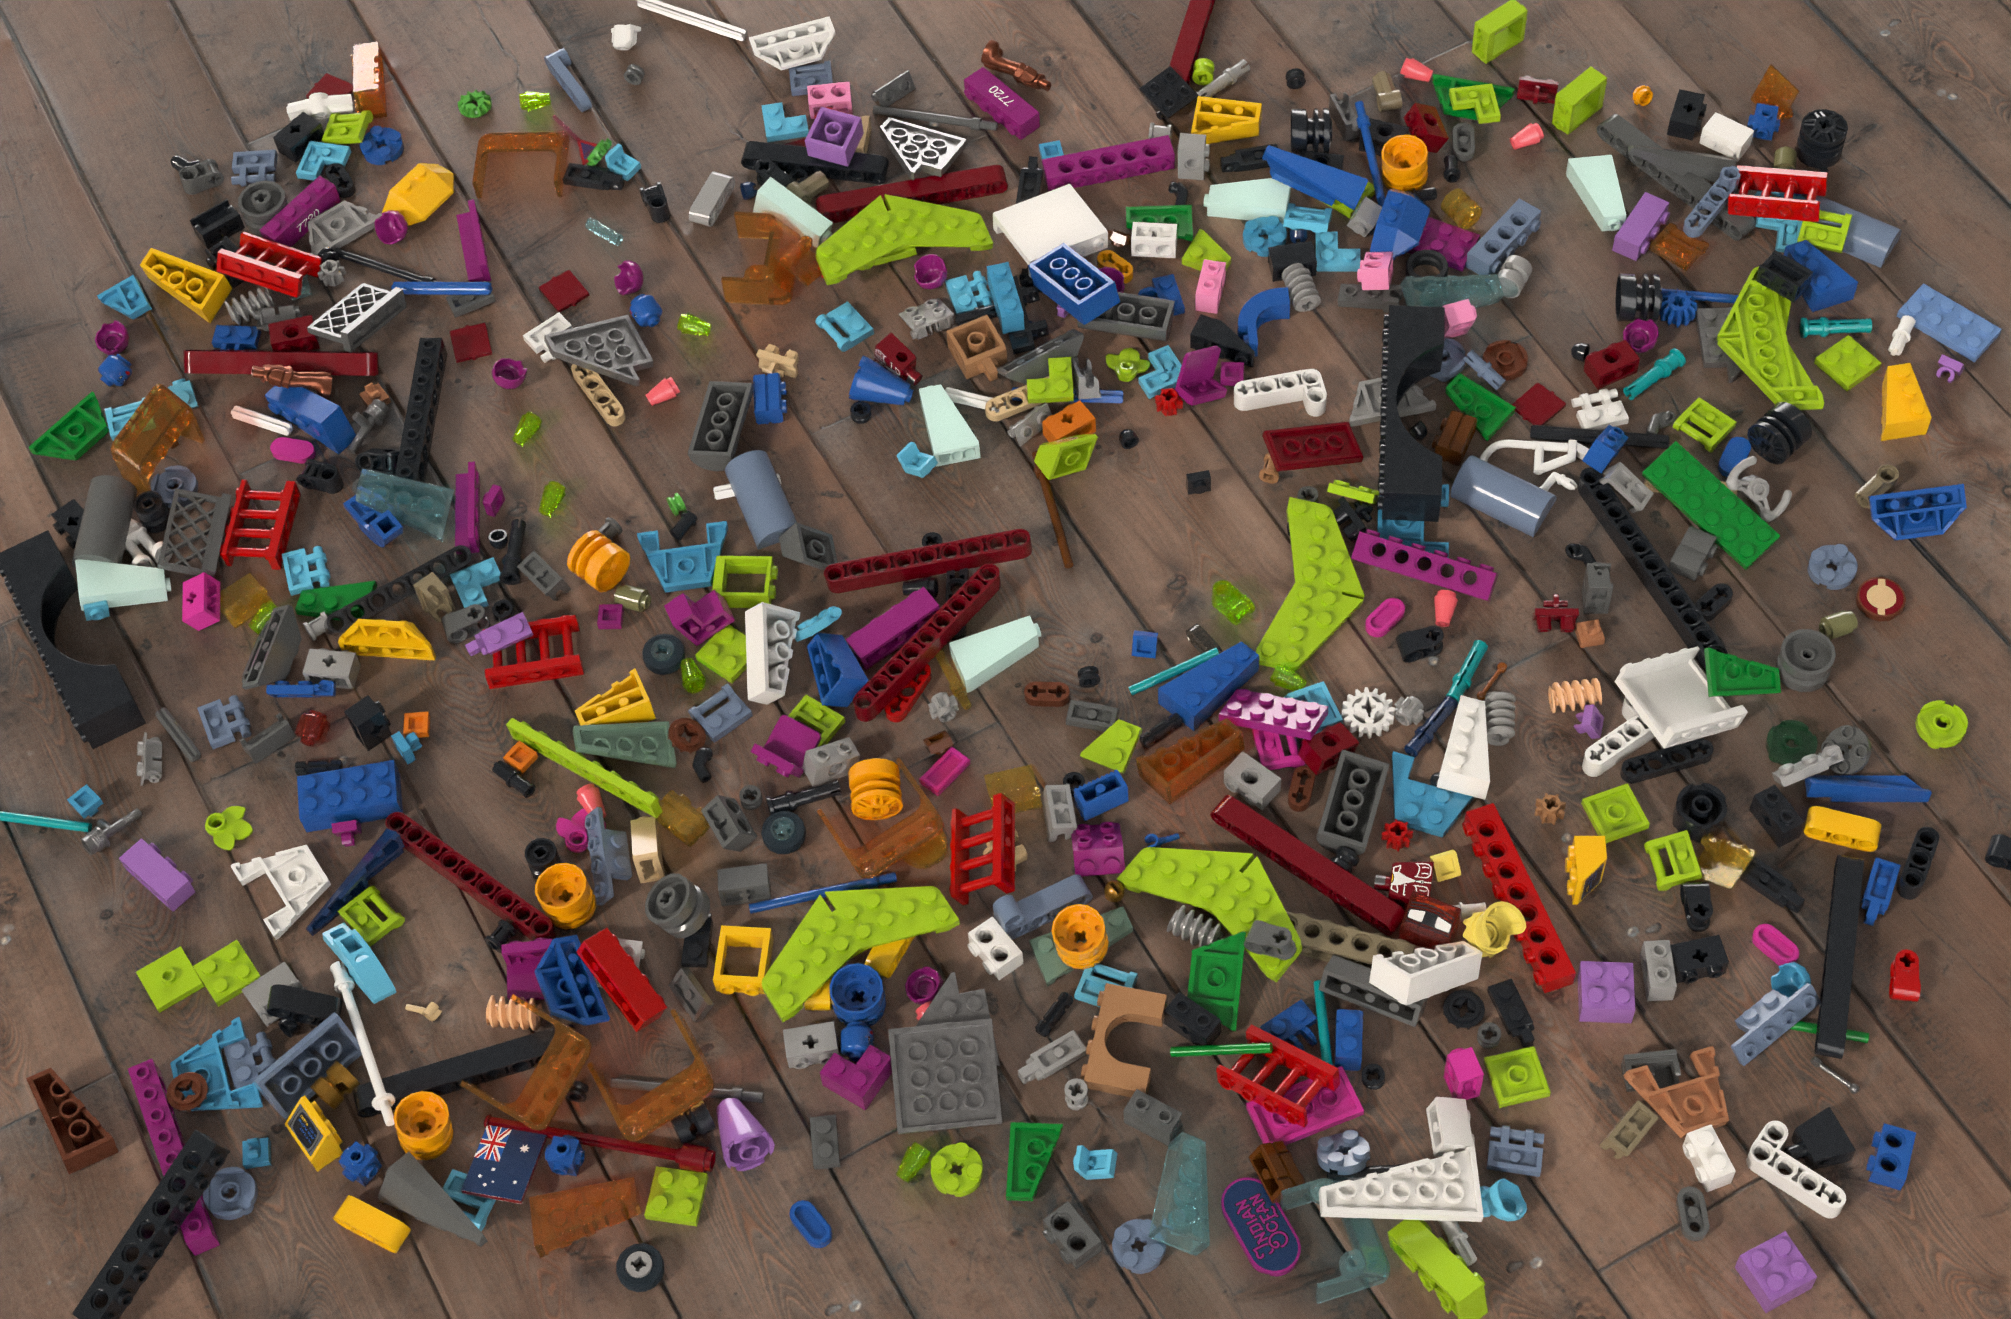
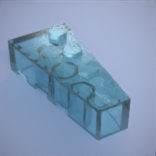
M1497 274L1458 277L1456 275H1448L1447 277L1424 276L1418 278L1407 276L1400 284L1407 306L1442 307L1469 299L1470 304L1477 309L1498 303L1504 296Z
M362 469L357 487L356 502L382 514L389 510L399 522L442 542L454 489Z
M1181 1132L1168 1145L1148 1237L1194 1256H1197L1210 1246L1206 1141Z

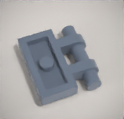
M276 149L234 152L232 170L234 174H239V176L231 177L232 185H241L243 187L265 180L276 182L275 174H267L268 172L276 171L278 158ZM258 172V175H248L249 173Z
M237 695L229 697L230 704L225 706L218 699L197 708L213 750L236 741L233 734L235 732H241L244 738L251 736L250 721L245 717L244 705L239 701ZM234 715L236 720L229 723L227 717Z
M265 1032L256 1034V1045L251 1046L249 1039L246 1038L223 1047L235 1089L252 1084L258 1075L276 1061L271 1053L273 1048L271 1040L267 1039ZM261 1055L263 1062L257 1065L255 1057Z
M1502 1125L1501 1128L1491 1126L1490 1137L1500 1138V1142H1489L1486 1169L1540 1177L1543 1148L1533 1147V1143L1543 1144L1544 1134L1535 1133L1532 1129L1521 1131L1510 1129V1126ZM1509 1140L1522 1141L1524 1145L1510 1144Z

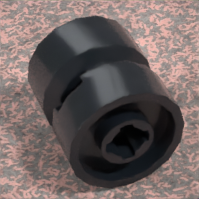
M146 491L139 494L134 500L133 508L142 526L150 533H160L166 530L170 512L162 496L155 491Z
M537 838L526 846L525 858L531 874L536 880L547 868L562 863L557 848L550 839Z
M702 1099L688 1105V1110L686 1111L680 1109L668 1115L682 1145L695 1140L698 1133L705 1135L716 1129L714 1121Z

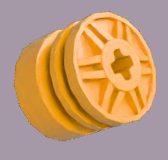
M1398 135L1389 139L1384 144L1381 152L1383 183L1389 190L1392 188L1403 191L1411 190L1412 188H1415V190L1421 189L1426 184L1428 178L1427 146L1421 139L1412 135Z
M592 530L584 534L574 544L568 555L567 566L570 571L585 580L586 583L597 591L607 592L613 589L625 576L630 564V555L620 546L612 543L609 538L599 531Z
M873 758L860 761L850 768L848 777L851 790V810L855 816L865 820H881L893 817L902 810L900 770L895 762L887 759Z
M569 863L555 864L547 868L538 877L535 884V895L546 916L549 917L554 926L562 929L577 928L585 924L593 916L596 909V897L583 871L576 865Z
M1075 904L1067 906L1057 914L1051 931L1060 959L1066 965L1082 970L1092 968L1100 963L1107 954L1109 941L1103 918L1099 912L1088 905Z
M425 1091L412 1093L400 1101L395 1109L393 1119L403 1151L405 1153L410 1152L417 1160H430L445 1153L452 1144L454 1135L445 1101L440 1096Z

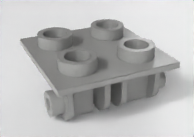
M939 298L929 299L922 305L908 307L904 312L898 313L912 330L910 331L912 339L917 338V340L927 337L928 333L929 335L933 334L931 325L935 332L938 333L939 330H945L954 324L952 317L954 314Z
M285 962L241 990L266 1026L279 1019L266 1012L271 986L281 984L304 989Z

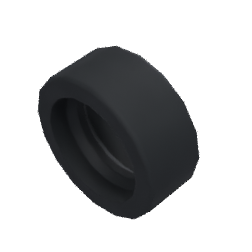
M1424 249L1416 251L1408 258L1405 279L1414 290L1426 293L1434 292L1442 288L1447 281L1448 262L1441 253ZM1420 265H1431L1436 267L1440 273L1430 278L1422 277L1414 272V268Z

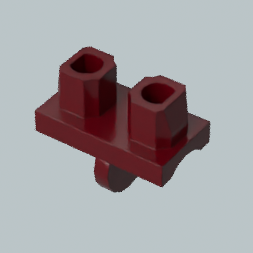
M1531 76L1520 77L1517 99L1533 101V104L1538 102L1555 104L1559 82L1553 79H1534Z
M1553 594L1552 600H1543V607L1552 608H1535L1534 613H1532V619L1536 621L1538 632H1551V621H1560V632L1571 633L1574 631L1575 622L1579 616V608H1567L1568 601L1559 600V595Z

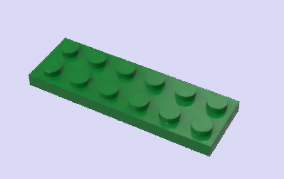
M1677 441L1642 472V476L1702 531L1716 536V544L1745 570L1780 538V535Z

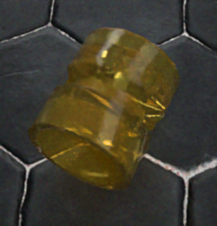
M1461 188L1452 190L1441 203V210L1448 217L1453 218V221L1462 229H1469L1476 224L1483 212L1482 207L1470 199V196Z

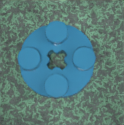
M1276 216L1259 217L1245 223L1243 244L1249 252L1252 250L1257 252L1258 256L1268 257V247L1284 245L1287 242L1286 228L1283 227V224L1279 222V218ZM1268 235V239H1264V237L1259 236Z

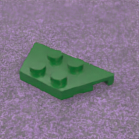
M1433 74L1432 83L1443 114L1477 120L1475 108L1453 111L1449 89L1489 83ZM1492 84L1500 109L1514 96L1515 88Z
M89 393L28 447L30 452L36 455L77 461L109 432L95 393Z
M1243 931L1192 950L1187 997L1221 1019V1024L1232 1031H1236L1245 949L1244 941L1246 939V932Z

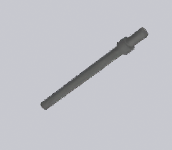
M877 105L873 106V114L970 127L971 130L978 131L981 129L997 131L998 122L984 121L978 117L970 119Z
M614 1077L611 1078L610 1082L611 1088L718 1099L737 1098L742 1103L743 1101L763 1103L764 1100L763 1092L744 1091V1088L739 1087L723 1089Z

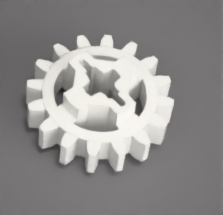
M1365 687L1363 693L1356 689L1355 696L1348 694L1347 701H1343L1341 717L1344 718V726H1350V733L1358 731V737H1362L1364 733L1367 734L1369 739L1372 737V733H1376L1380 737L1382 730L1388 732L1389 724L1394 722L1395 708L1392 707V699L1386 700L1385 692L1378 695V689L1376 688L1373 692H1369L1368 687Z

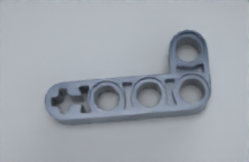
M1076 874L1018 902L1015 901L1012 895L1002 896L993 904L994 919L1013 940L1053 921L1057 914L1067 906L1088 904L1092 900L1093 895L1081 875Z

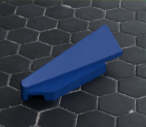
M1270 145L1267 146L1262 157L1263 161L1266 160L1270 166L1269 173L1272 179L1330 206L1333 205L1336 199L1352 210H1355L1368 183L1366 178Z
M1815 774L1805 778L1807 797H1830V802H1928L1932 794L1931 790L1922 789L1907 776H1826Z

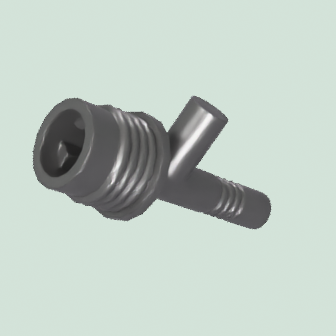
M374 399L368 408L363 411L364 416L359 412L354 413L352 419L361 426V429L347 449L350 453L355 454L374 424H383V420L389 410V407L384 402Z
M136 808L112 825L105 819H100L97 822V826L81 839V843L90 855H93L105 847H110L108 838L143 815Z

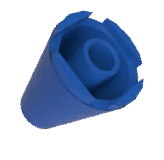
M862 356L858 365L860 369L855 373L851 385L849 399L903 406L905 402L910 403L914 391L910 389V383L872 359Z

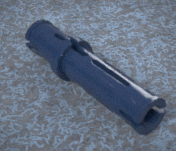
M1445 696L1444 700L1427 721L1415 730L1414 737L1404 747L1408 755L1417 757L1423 747L1431 743L1434 739L1433 735L1453 710L1457 708L1458 703L1455 699Z

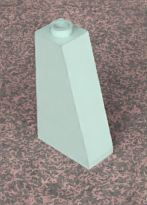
M1612 155L1569 158L1566 170L1567 178L1601 231L1620 230L1626 221V211Z
M770 177L757 191L753 209L754 215L816 248L832 236L831 228L833 223L773 178Z
M1272 178L1210 185L1209 194L1204 196V207H1207V216L1240 220L1276 216L1279 218V222L1284 224L1291 187Z
M942 385L920 388V403L932 453L938 462L936 467L981 458L979 441Z
M82 559L75 560L81 611H84L83 605L104 600L107 601L108 608L168 601L167 592L171 591L170 577L165 578L164 569Z
M1030 615L949 643L951 658L966 693L972 692L1039 647L1038 637H1041V631L1037 623L1033 624Z

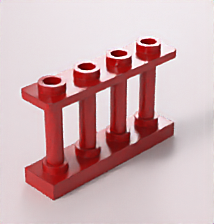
M1737 165L1741 174L1738 185L1739 193L1729 194V215L1810 222L1819 221L1820 202L1815 200L1817 195L1826 196L1827 172ZM1749 190L1762 191L1761 196L1747 194ZM1771 192L1785 193L1784 198L1770 197ZM1806 194L1807 199H1793V195Z
M246 232L240 234V246L235 253L221 249L217 257V272L296 298L301 295L302 278L306 274L318 278L317 273L321 271L319 265H322V258ZM245 255L256 257V259L246 257ZM268 261V262L274 263V264H276V265L273 266V265L267 264V263H265V262ZM285 268H289V269L295 270L296 272L294 273V272L285 270Z
M241 480L240 487L236 489L235 505L232 506L230 511V524L225 529V542L220 548V556L224 559L226 566L232 567L235 556L259 557L268 560L272 570H281L283 564L282 554L286 553L301 496L295 481H286L284 490L275 492L251 490L248 481ZM250 499L281 501L280 507L276 511L248 509ZM245 518L276 520L271 530L243 528ZM240 537L271 539L266 549L237 547Z
M563 615L558 618L538 619L537 621L528 622L533 636L516 643V664L503 666L502 650L493 654V667L485 669V678L489 689L584 675L580 654L574 655L572 632L580 631L576 615ZM562 634L564 656L550 659L548 636ZM539 638L541 660L527 662L525 640Z
M999 793L993 795L992 809L967 816L957 808L952 809V819L950 821L951 885L949 887L951 897L964 906L969 904V892L995 885L1006 894L1014 892L1015 803L1004 794ZM993 819L991 831L969 838L970 826ZM993 841L991 853L969 859V848ZM993 863L991 875L969 882V870Z
M1251 1024L1245 1031L1247 1044L1272 1043V1053H1261L1270 1059L1252 1081L1240 1075V1073L1256 1054H1242L1231 1069L1219 1064L1216 1068L1218 1083L1224 1089L1233 1090L1240 1094L1247 1101L1258 1103L1268 1112H1275L1281 1115L1291 1124H1298L1305 1128L1308 1124L1307 1110L1305 1108L1322 1087L1332 1091L1338 1088L1340 1085L1339 1068ZM1278 1065L1291 1069L1274 1092L1262 1086ZM1300 1076L1313 1080L1296 1103L1284 1098V1095Z

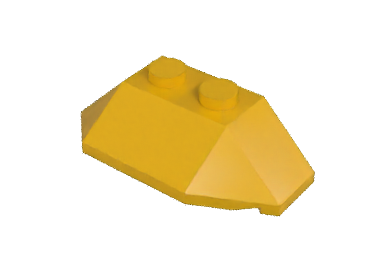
M417 164L389 191L382 213L388 210L398 211L405 217L408 226L425 221L454 193V174L439 164Z
M358 619L338 639V644L342 651H351L359 656L419 660L436 659L431 643L413 622L405 620Z

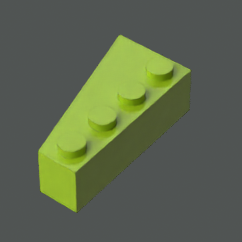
M1404 1219L1387 1232L1390 1247L1412 1273L1418 1271V1276L1423 1286L1429 1292L1433 1289L1435 1290L1438 1299L1441 1301V1307L1447 1314L1453 1311L1458 1319H1480L1488 1313L1483 1278L1477 1272L1472 1273L1467 1268L1464 1259L1458 1254L1454 1255L1449 1250L1445 1240L1441 1237L1437 1238L1424 1220Z

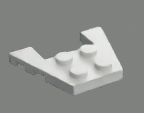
M307 845L276 852L275 856L264 859L261 857L253 858L252 862L245 864L238 862L230 865L242 886L266 873L282 898L286 907L263 919L275 940L279 939L331 885Z

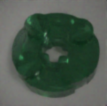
M1781 721L1779 725L1773 726L1768 732L1766 738L1768 757L1772 762L1780 765L1798 763L1802 761L1804 756L1815 754L1818 745L1817 737L1808 730L1809 727L1800 721ZM1789 740H1793L1794 744L1798 746L1789 747L1788 745H1786V743H1788Z

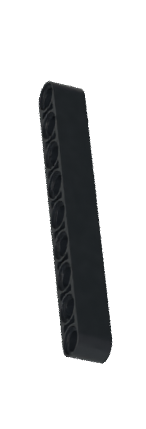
M1837 855L1834 866L1820 993L1821 1003L1819 1004L1814 1054L1838 1059L1843 1057L1846 1042L1864 859Z
M564 1024L382 1078L386 1093H391L395 1097V1103L391 1106V1109L395 1110L400 1101L412 1093L425 1091L432 1092L438 1096L446 1095L573 1057L581 1051L576 1027L572 1024ZM372 1082L359 1085L353 1089V1097L359 1117L368 1118L382 1114L380 1110H375L372 1106V1100L376 1097Z

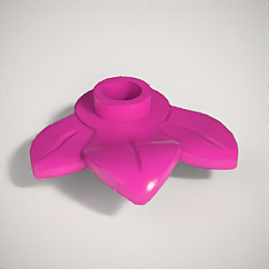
M585 809L578 811L571 820L559 817L556 823L558 835L565 839L567 849L574 853L583 852L588 848V835L585 828V817L588 813ZM575 840H580V841H582V843H579V844H575V843H573V842H574Z

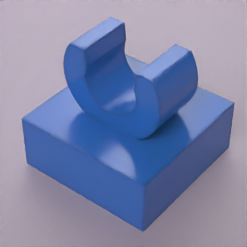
M1134 630L1132 656L1155 659L1157 655L1158 633Z

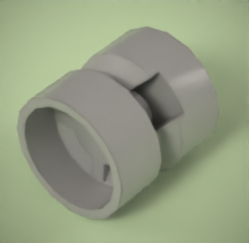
M1518 255L1508 256L1494 280L1493 285L1496 291L1508 298L1518 297L1532 273L1533 268L1529 261Z

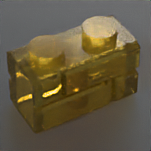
M670 790L663 797V800L659 801L663 812L656 821L688 847H691L699 840V837H702L709 830V823L701 811L702 808L698 807L695 809L690 805L691 801L683 793L678 795L673 790Z

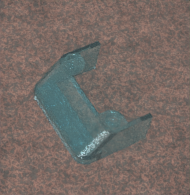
M1320 1178L1282 1190L1280 1207L1283 1211L1311 1202L1320 1205V1187L1342 1181ZM1341 1217L1353 1250L1344 1253L1339 1260V1270L1342 1276L1317 1284L1315 1297L1317 1304L1382 1284L1388 1279L1390 1264L1371 1218Z

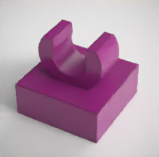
M357 820L331 823L332 833L337 837L341 836L342 845H345V847L355 846L354 834L362 833L361 823Z

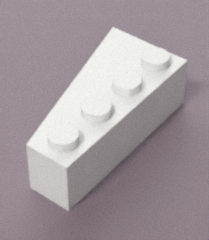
M764 602L745 611L748 700L768 705L785 696L790 670L787 666L793 654L791 645L792 640L796 638L797 629H795V624L799 620L800 612Z
M1461 695L1437 787L1485 800L1490 784L1485 701Z
M1465 941L1436 945L1435 950L1425 949L1424 947L1417 948L1413 954L1404 955L1402 951L1392 952V957L1384 958L1382 954L1373 955L1369 983L1397 999L1399 1003L1410 1005L1477 980L1483 952Z

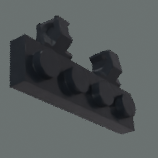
M1013 276L1024 313L1025 330L1008 333L1013 354L1035 350L1034 340L1049 335L1046 320L1033 323L1028 321L1025 309L1027 303L1030 304L1040 300L1038 288L1035 286L1028 288L1020 287L1017 276Z

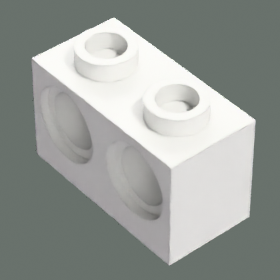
M1133 222L1131 236L1132 256L1176 258L1177 224Z
M993 916L968 933L969 944L967 945L969 950L975 957L979 956L983 960L982 964L985 970L990 975L994 974L998 980H1001L1024 964L1022 951ZM983 939H991L989 943L981 942ZM998 957H1006V958H1007V959L1004 960V961H997V960H996Z

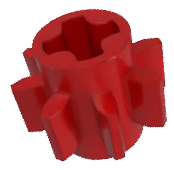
M1174 388L1161 389V395L1155 396L1157 412L1161 411L1165 416L1177 415V410L1183 409L1182 398Z
M1395 819L1391 824L1385 823V831L1382 832L1381 840H1387V849L1391 847L1399 852L1404 846L1409 848V839L1413 838V831L1407 830L1408 822L1403 823Z

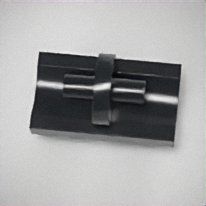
M1343 496L1338 499L1340 506L1333 513L1339 526L1349 518L1351 519L1352 523L1342 530L1349 540L1353 541L1358 538L1359 531L1366 533L1367 529L1361 520L1364 519L1366 522L1372 520L1370 514L1373 511V507L1369 503L1361 504L1360 501H1357L1354 504L1356 507L1354 511Z

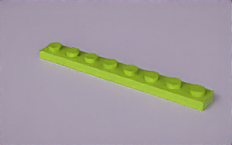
M511 718L506 724L513 739L520 740L531 749L656 819L663 812L658 802L659 798L653 792L641 790L633 781L627 782L623 780L615 771L609 772L605 770L597 761L591 762L587 760L582 753L569 750L561 741L555 742L543 731L537 732L533 730L525 721L519 722Z

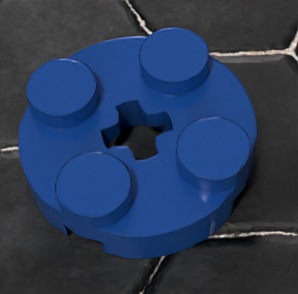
M373 126L370 132L364 136L362 143H360V149L367 162L374 165H385V161L392 160L393 162L402 155L404 145L401 134L392 128Z

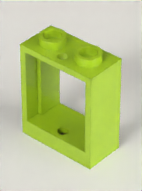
M1509 0L1476 21L1472 53L1487 64L1523 41L1528 12L1525 6L1516 0Z
M1590 66L1559 91L1555 98L1552 124L1569 135L1603 107L1607 77Z
M716 556L712 591L715 590L726 599L729 608H752L761 602L771 604L772 599L776 598V586L773 585V582L778 579V566H774L772 556ZM728 574H766L764 593L726 592Z

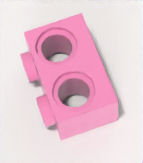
M850 82L807 86L811 119H815L814 115L818 114L821 107H831L833 110L853 115Z
M1366 252L1364 260L1360 261V269L1357 272L1358 282H1362V290H1389L1394 273L1393 252Z
M1204 259L1195 294V311L1218 313L1226 280V262Z
M1469 299L1442 306L1445 307L1444 340L1445 338H1454L1467 334L1477 317L1476 309L1470 304Z

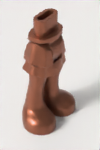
M991 39L987 43L981 58V63L984 64V67L1012 75L1017 83H1022L1024 86L1040 90L1042 88L1047 92L1051 89L1052 84L1045 79L1044 74H1038L1034 68L1029 65L1027 66L1024 62L1018 63L1004 58L1003 50L999 48L997 41Z
M267 364L263 365V367L252 366V377L260 378L262 383L268 381L271 385L287 389L289 387L311 388L316 390L317 395L327 400L330 398L332 388L331 373L322 371L296 372L293 371L291 366L284 367L283 365Z

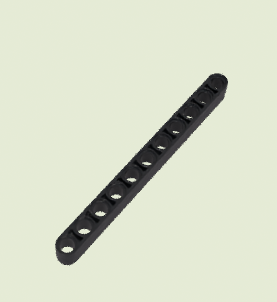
M1585 468L1580 473L1578 492L1688 649L1697 646L1700 648L1695 659L1706 672L1704 649L1712 648L1718 652L1728 654L1726 648L1609 484L1602 485L1599 482L1601 478H1604L1602 474L1593 468Z

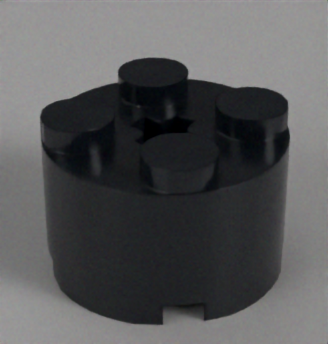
M1708 783L1687 785L1680 791L1673 812V826L1679 832L1687 830L1690 839L1698 843H1705L1707 840L1712 839L1721 831L1727 814L1724 794L1720 789Z

